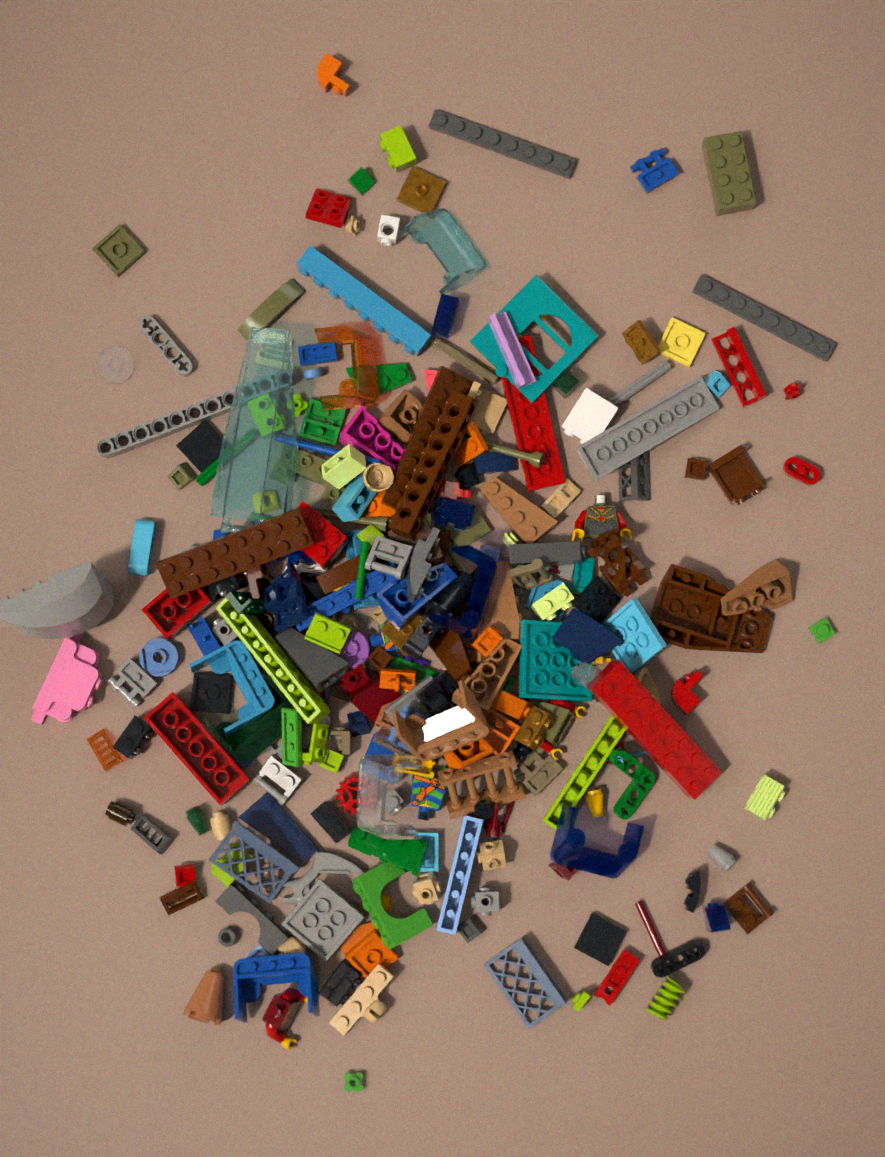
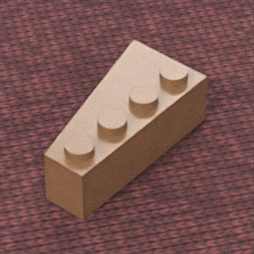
M495 476L479 487L480 494L523 544L536 543L558 523L553 517Z
M506 637L489 654V657L477 667L475 672L464 681L466 686L475 695L486 719L500 690L503 689L514 669L522 649V645ZM457 688L453 693L452 702L456 703V697L460 694V688Z

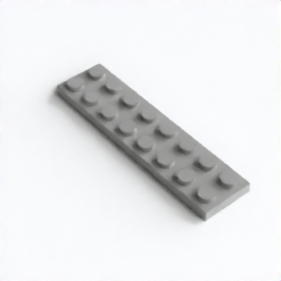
M700 376L577 446L575 450L592 480L596 481L720 408Z

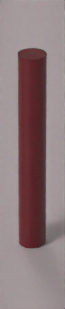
M643 902L635 903L658 956L666 954Z

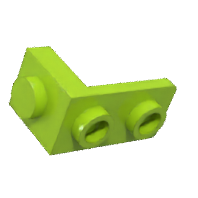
M313 724L309 753L302 752V764L312 765V762L323 763L328 736V724Z

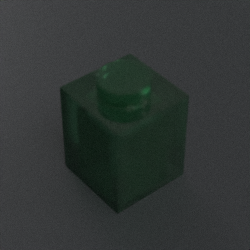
M565 369L552 382V387L566 399L578 387L580 381Z

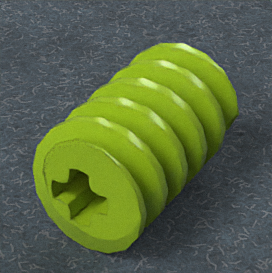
M668 976L666 977L669 983L662 982L665 989H657L661 995H653L656 1002L649 1001L652 1008L645 1007L648 1012L660 1020L668 1019L665 1012L672 1013L669 1006H677L674 999L681 1000L678 993L685 994L683 987Z

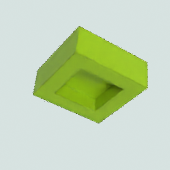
M326 748L323 763H320L319 766L337 774L344 755Z
M585 991L577 992L571 1001L574 1003L572 1007L580 1012L590 998V995Z

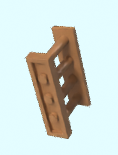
M513 751L477 760L462 769L446 768L437 772L441 786L447 785L451 800L446 802L450 819L474 813L475 804L481 800H489L493 807H495L496 802L502 805L525 798L521 782H515L511 766L517 765ZM504 769L507 785L496 787L492 772ZM485 774L489 790L477 793L473 777ZM466 779L470 795L459 798L454 782Z

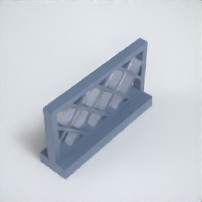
M235 820L231 825L232 829L208 860L270 903L291 874H295L299 867L295 862ZM236 835L240 839V846L230 847L229 841ZM254 848L255 857L245 858L244 849ZM241 850L242 859L231 861L230 851ZM227 852L228 862L220 863L215 860L220 853ZM259 859H269L270 867L260 869ZM256 860L257 870L246 871L245 862ZM242 863L243 872L235 874L232 870V865ZM283 869L286 872L282 878L274 879V870ZM270 871L271 880L261 882L260 873ZM257 874L258 883L249 884L247 875ZM272 884L270 894L268 896L262 893V886Z
M523 936L484 963L528 1029L568 1002ZM513 948L519 954L518 962L507 960L508 952ZM494 961L504 962L502 973L494 971L490 964ZM506 963L517 965L516 975L505 973ZM520 965L530 969L529 978L518 976ZM504 976L515 978L513 989L504 986ZM518 979L529 981L527 991L516 990ZM531 982L541 985V994L529 992ZM515 993L526 994L525 1005L515 1002ZM529 995L540 997L538 1008L527 1006ZM542 998L550 999L554 1007L549 1010L542 1009ZM526 1009L538 1011L537 1018L532 1022H529L525 1016Z

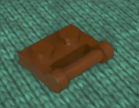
M750 882L722 903L746 934L752 932L774 914V911L768 908L753 890V885ZM747 893L763 914L758 917L742 895Z

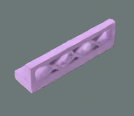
M506 311L498 315H490L488 318L489 325L517 389L519 390L535 383V377Z

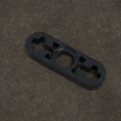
M697 940L690 941L654 959L650 966L656 977L663 978L702 959L705 955V948ZM677 955L683 956L680 962H673V959Z

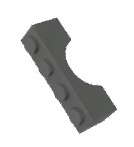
M231 884L215 902L229 915L235 912H247L253 915L260 925L258 943L273 955L289 938L287 929L281 924L277 926L273 922L274 917L269 912L265 911L263 913L258 908L260 904L254 898L248 899L244 895L246 891L239 884L236 886Z

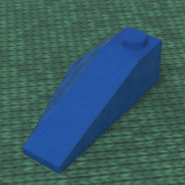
M445 563L430 568L429 571L432 572L428 583L423 582L421 586L424 588L420 598H415L413 604L408 599L407 577L397 582H390L376 594L385 617L398 631L412 621L425 609L429 601H433L458 577Z

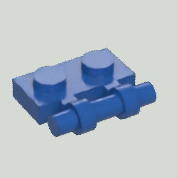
M663 148L650 152L649 156L644 159H638L635 161V164L630 166L633 173L638 170L642 172L637 176V180L646 194L679 174L669 157L665 160L661 159L666 154ZM654 161L656 165L648 169L646 165Z

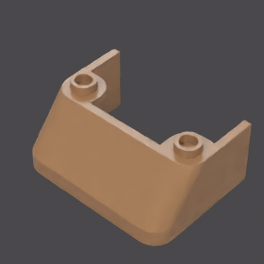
M462 680L458 681L460 694L456 697L458 706L426 720L416 714L403 718L395 709L391 710L396 736L419 760L430 761L482 739L489 734L488 724L473 692Z

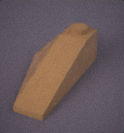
M405 389L384 410L377 420L378 424L391 436L406 445L423 406L420 401Z
M777 560L758 568L720 599L723 615L742 614L748 610L761 611L762 608L776 609L792 602L789 570Z
M494 561L478 616L477 637L486 627L490 626L491 628H497L502 633V638L520 639L522 617L517 610L518 596L514 594L513 586L515 582L510 577L509 570L512 569L510 561Z

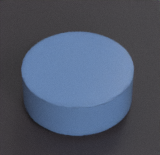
M321 368L303 372L305 380L318 378L323 375Z

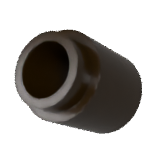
M111 801L105 813L110 820L125 827L128 824L131 825L136 816L133 813V808L118 801L116 803Z

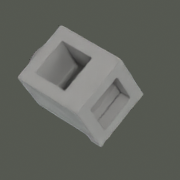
M219 617L212 623V632L224 646L239 638L224 618ZM227 627V633L222 634L221 628Z
M394 789L379 801L391 817L406 805Z

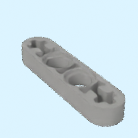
M152 316L142 317L139 321V327L179 375H190L193 371V365L188 357ZM152 321L151 326L156 331L152 333L148 327L144 329V322ZM158 334L165 336V341L162 344L155 342V337ZM170 348H175L177 350L176 357H168L167 351ZM180 359L183 364L186 365L188 363V370L185 371L183 369L180 371L181 366L176 361Z

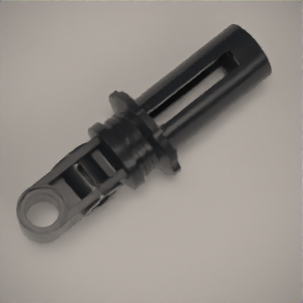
M457 571L456 575L458 577L441 593L438 599L427 603L424 609L425 613L420 617V626L409 637L401 650L415 660H418L436 634L441 635L445 628L455 625L456 622L453 614L476 586L474 578L468 573Z

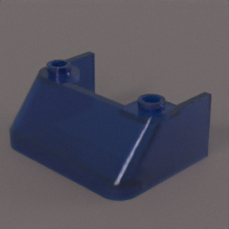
M470 545L451 547L450 551L479 565L466 610L461 620L448 614L429 615L428 619L465 638H475L480 633L497 580V563L493 557Z
M562 805L550 852L551 860L558 865L612 879L618 878L637 857L644 826L627 823L623 843L619 847L617 855L584 847L585 833L581 829L574 828L579 808Z

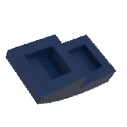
M486 453L473 459L477 474L515 471V462L512 456L501 453Z

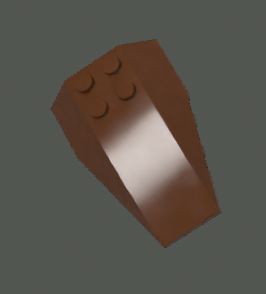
M671 564L660 582L650 619L665 643L683 649L763 653L773 616L762 609L761 611L748 610L742 614L724 616L720 599L730 591L727 587L717 583L708 575Z

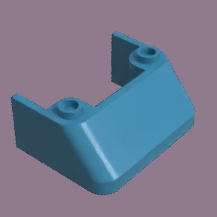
M233 641L189 664L191 673L207 665H210L212 671L216 674H224L230 671L248 704L239 709V721L224 728L226 737L252 724L274 706V697L247 647L241 641Z

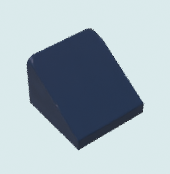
M358 711L347 714L352 737L370 733L368 718L363 713Z

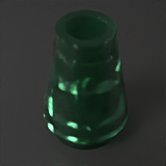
M200 805L186 811L187 820L199 836L209 831L204 810L201 809Z

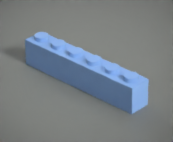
M464 815L438 920L437 931L456 935L483 823L482 819Z

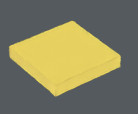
M672 317L658 344L661 350L659 354L689 368L706 333Z

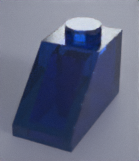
M719 902L707 903L708 907L703 908L706 931L712 933L731 930L725 906L719 905Z

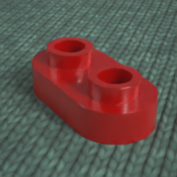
M790 457L784 462L783 470L785 474L808 486H812L819 481L820 471L815 466L797 457ZM791 464L795 465L796 470H790L789 466ZM807 473H811L813 478L808 479L806 477Z

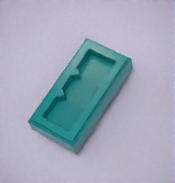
M582 558V564H575L572 594L580 595L593 579L595 558Z

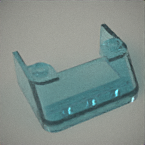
M444 208L416 215L398 233L399 237L410 234L412 240L417 244H427L447 271L443 276L445 286L439 291L440 294L458 289L481 273L487 266L484 258L455 218Z

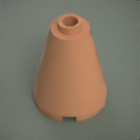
M211 968L210 971L205 972L185 1007L183 1015H188V1018L207 1024L209 1021H214L213 1025L221 1024L225 976L221 975L222 971Z

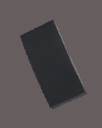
M698 871L689 873L685 880L687 884L686 889L693 891L692 894L687 895L684 901V905H686L685 910L691 913L695 911L700 894V873Z

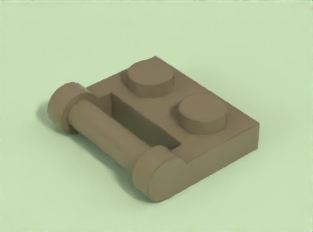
M534 559L531 564L518 565L509 570L510 577L522 590L549 584L554 579L553 574L545 569L541 559ZM539 572L541 576L537 577L534 573Z

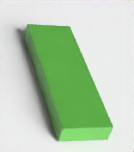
M285 706L281 708L282 761L285 765L300 767L302 766L301 715L295 708Z

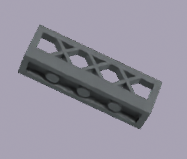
M646 451L618 467L620 502L632 500L649 501L648 454ZM627 467L631 469V474L628 478L625 476ZM628 485L631 487L632 496H626L625 490Z

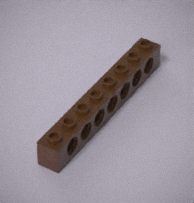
M453 391L451 396L447 398L445 409L439 415L435 429L430 433L429 442L422 450L421 459L414 467L413 476L406 484L404 495L399 499L394 515L390 517L388 527L394 534L415 540L478 407L473 397ZM419 496L416 501H413L415 497ZM411 513L408 518H405L407 514Z

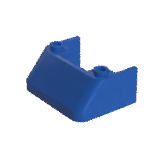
M294 953L243 958L235 962L233 978L236 1020L247 1023V1003L255 1002L260 998L261 986L298 982L299 992L303 996L308 997V1012L315 1016H320L318 982L312 961L306 954Z

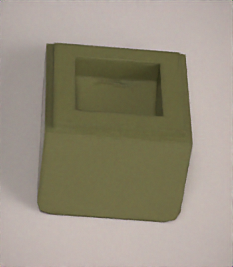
M186 462L179 464L168 475V478L178 490L184 488L197 477Z

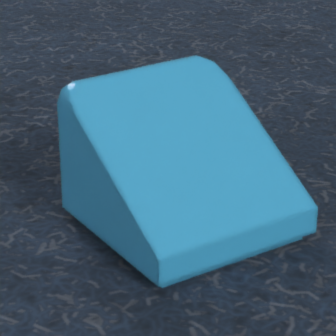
M713 370L704 379L709 391L716 398H719L731 386L722 373Z

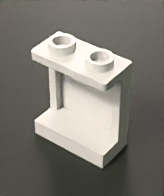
M585 388L562 425L565 429L564 433L572 438L574 436L581 439L580 443L583 444L605 431L619 407L589 388Z

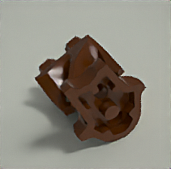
M615 528L597 536L591 542L587 553L592 557L599 556L605 562L603 566L598 567L614 590L628 597L634 592V589L630 586L631 582L635 580L638 585H643L648 581L644 573L647 568L629 547L623 549L619 546L622 542L618 538L620 536L619 531ZM612 550L616 551L617 555L615 559L610 558V552ZM626 555L630 558L629 563L625 562ZM609 567L615 570V575L609 574Z

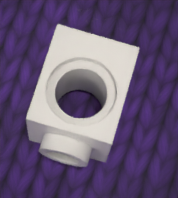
M381 215L377 235L378 242L385 246L396 245L400 218ZM386 228H391L394 231L391 235L383 233Z

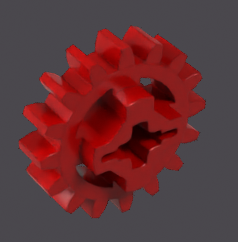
M352 774V779L349 780L348 777H345V783L339 782L342 788L336 789L340 793V796H337L336 799L341 800V803L338 805L339 807L345 806V813L351 810L350 813L353 816L355 811H357L358 815L361 816L362 810L368 813L367 807L374 808L371 802L377 801V798L373 797L377 790H372L375 784L368 783L369 777L363 780L362 774L359 775V778ZM352 782H361L357 787L349 786ZM366 787H368L370 792L369 799L365 797L364 790ZM349 789L356 792L360 790V795L362 796L364 801L358 798L353 800L352 798L354 795L351 794L352 792H350ZM344 790L349 795L347 803L344 800ZM361 802L364 804L363 807L353 808L355 803Z

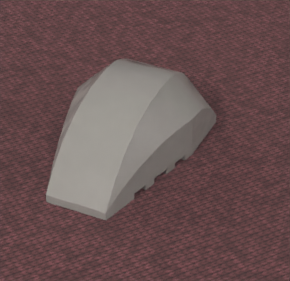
M89 561L48 576V580L43 583L37 581L32 584L33 588L26 591L22 588L16 591L17 595L9 598V596L1 598L0 622L16 632L42 639L66 638L81 634L96 627L108 615L114 604V588L93 563Z

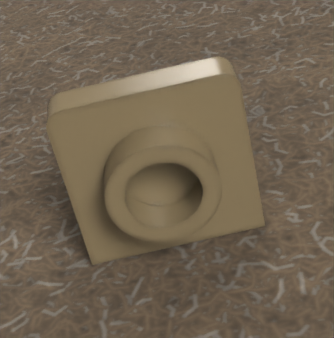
M336 727L335 731H331V736H342V739H339V751H342V755H351V732L347 731V728Z

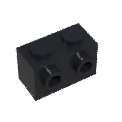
M135 715L113 748L127 758L132 759L141 751L142 748L140 746L144 741L147 742L153 733L151 730L153 728Z

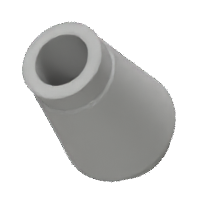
M716 844L707 851L720 870L723 869L727 872L736 863L733 855Z

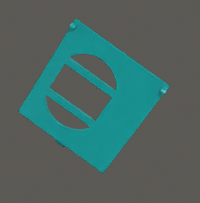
M537 274L496 314L498 315L506 311L517 337L534 321L565 351V354L547 370L521 345L526 359L542 373L541 376H534L535 383L519 389L531 403L599 336ZM552 315L561 319L570 330L571 346L569 347L539 316ZM488 322L469 342L496 368L495 373L498 377L502 378L505 376L517 388Z

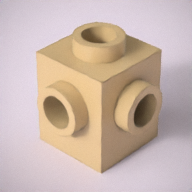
M502 840L479 843L480 851L476 853L478 864L482 863L483 871L507 867Z
M431 871L414 877L412 891L415 899L418 898L420 905L425 903L433 904L439 899L442 887L440 881H436L434 872Z

